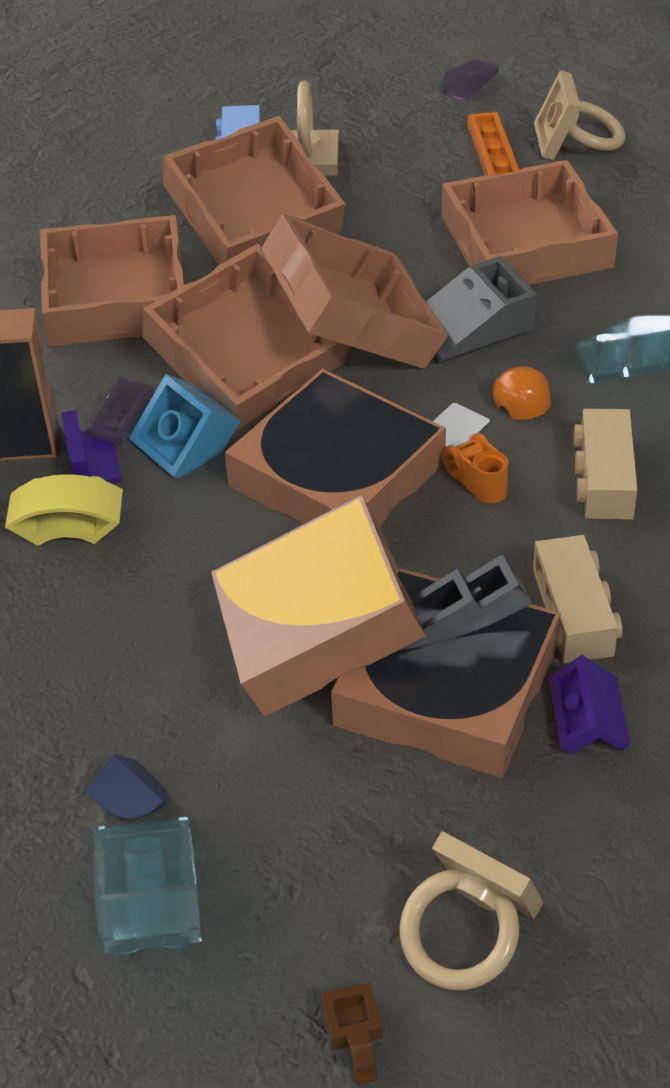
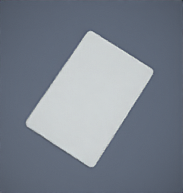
M452 403L433 422L446 428V446L453 445L456 447L468 441L472 434L478 433L490 422V419L457 403Z

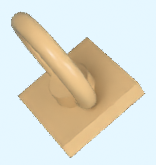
M560 70L534 121L542 157L554 160L566 135L596 150L613 151L620 148L626 138L624 128L620 122L606 110L594 104L579 101L572 74ZM579 114L587 115L602 123L610 130L613 137H598L578 127L576 123Z
M302 80L297 88V130H291V132L303 146V150L310 162L324 176L338 175L339 130H313L311 84L307 80Z
M442 831L432 849L447 870L436 873L424 880L408 898L400 920V941L407 961L424 980L443 989L469 990L492 981L511 961L519 938L517 911L535 919L544 902L530 878ZM456 889L460 894L479 906L496 912L499 922L497 943L490 955L478 965L461 970L449 969L433 961L424 950L419 934L421 917L428 904L438 895Z

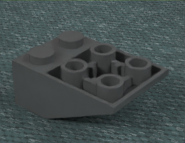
M501 256L469 266L426 301L448 334V337L435 354L440 362L535 329L537 294Z

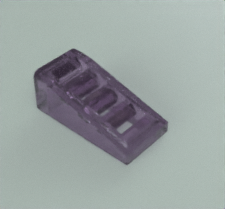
M473 59L447 70L444 77L443 93L446 96L467 101L475 96L499 72L500 66Z
M119 377L86 430L87 436L122 445L131 435L153 397V386ZM121 410V411L128 412V413H127V414H124V413H120L119 411ZM112 418H114V419H117V420H121L122 423H118V422L111 421V420H112ZM106 426V427H110V428H113V429H117V431L115 432V431H112V430H108V429H105L104 427Z

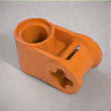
M474 433L469 437L468 441L456 447L448 445L442 449V460L447 472L465 486L477 500L484 503H497L506 498L508 494V458L490 444L483 434Z

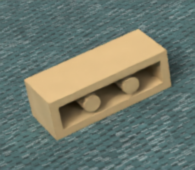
M583 409L581 424L574 425L573 439L574 447L581 448V451H576L575 474H582V478L577 479V502H584L585 518L633 519L637 497V481L630 409Z
M585 535L535 541L533 572L545 608L561 612L558 648L563 664L570 663L581 655L590 660L614 657L616 640L622 637L620 615L618 612L612 613L609 585L607 581H601L599 577L598 555L595 550L590 551Z

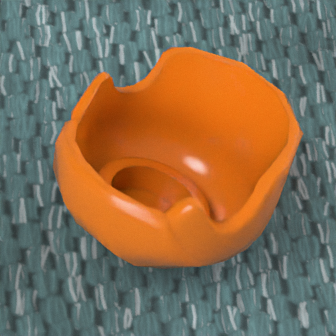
M518 366L507 369L493 383V398L497 408L505 407L512 419H533L545 414L551 407L548 380L542 372L534 368Z

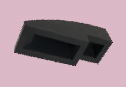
M503 554L466 577L457 568L410 597L426 636L400 650L428 646L465 635L497 622L533 602L516 571Z

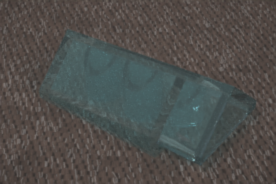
M670 315L631 317L609 326V334L594 335L575 343V351L588 383L670 369Z

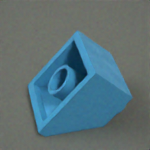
M165 374L129 439L173 477L180 478L221 454L239 425L240 420L195 384Z

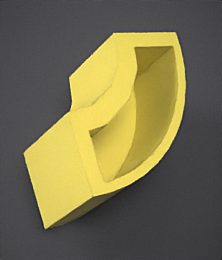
M52 475L35 478L11 493L5 528L37 546L48 540L62 537L79 538L96 544L120 522L123 489L97 476Z

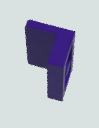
M76 410L61 412L73 475L97 476L111 484L120 483L122 479L111 428L105 427L80 432Z
M581 655L549 676L560 748L570 754H574L599 738L621 751L630 746L618 681L613 674Z

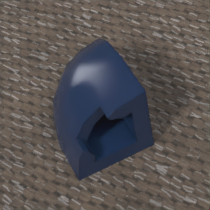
M115 754L86 790L104 809L117 817L142 818L158 811L169 801V794L165 788L137 760Z

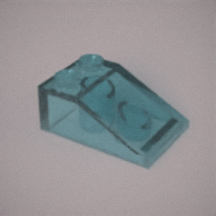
M189 817L94 827L95 909L100 954L117 953L125 955L141 949L157 947L181 948L187 944L202 942Z

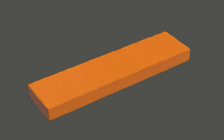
M498 112L468 115L467 125L484 174L499 175L519 170Z

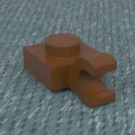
M371 983L321 993V1008L332 1050L348 1047L357 1085L377 1081L375 1070L377 1063L371 1041L383 1038V1026Z

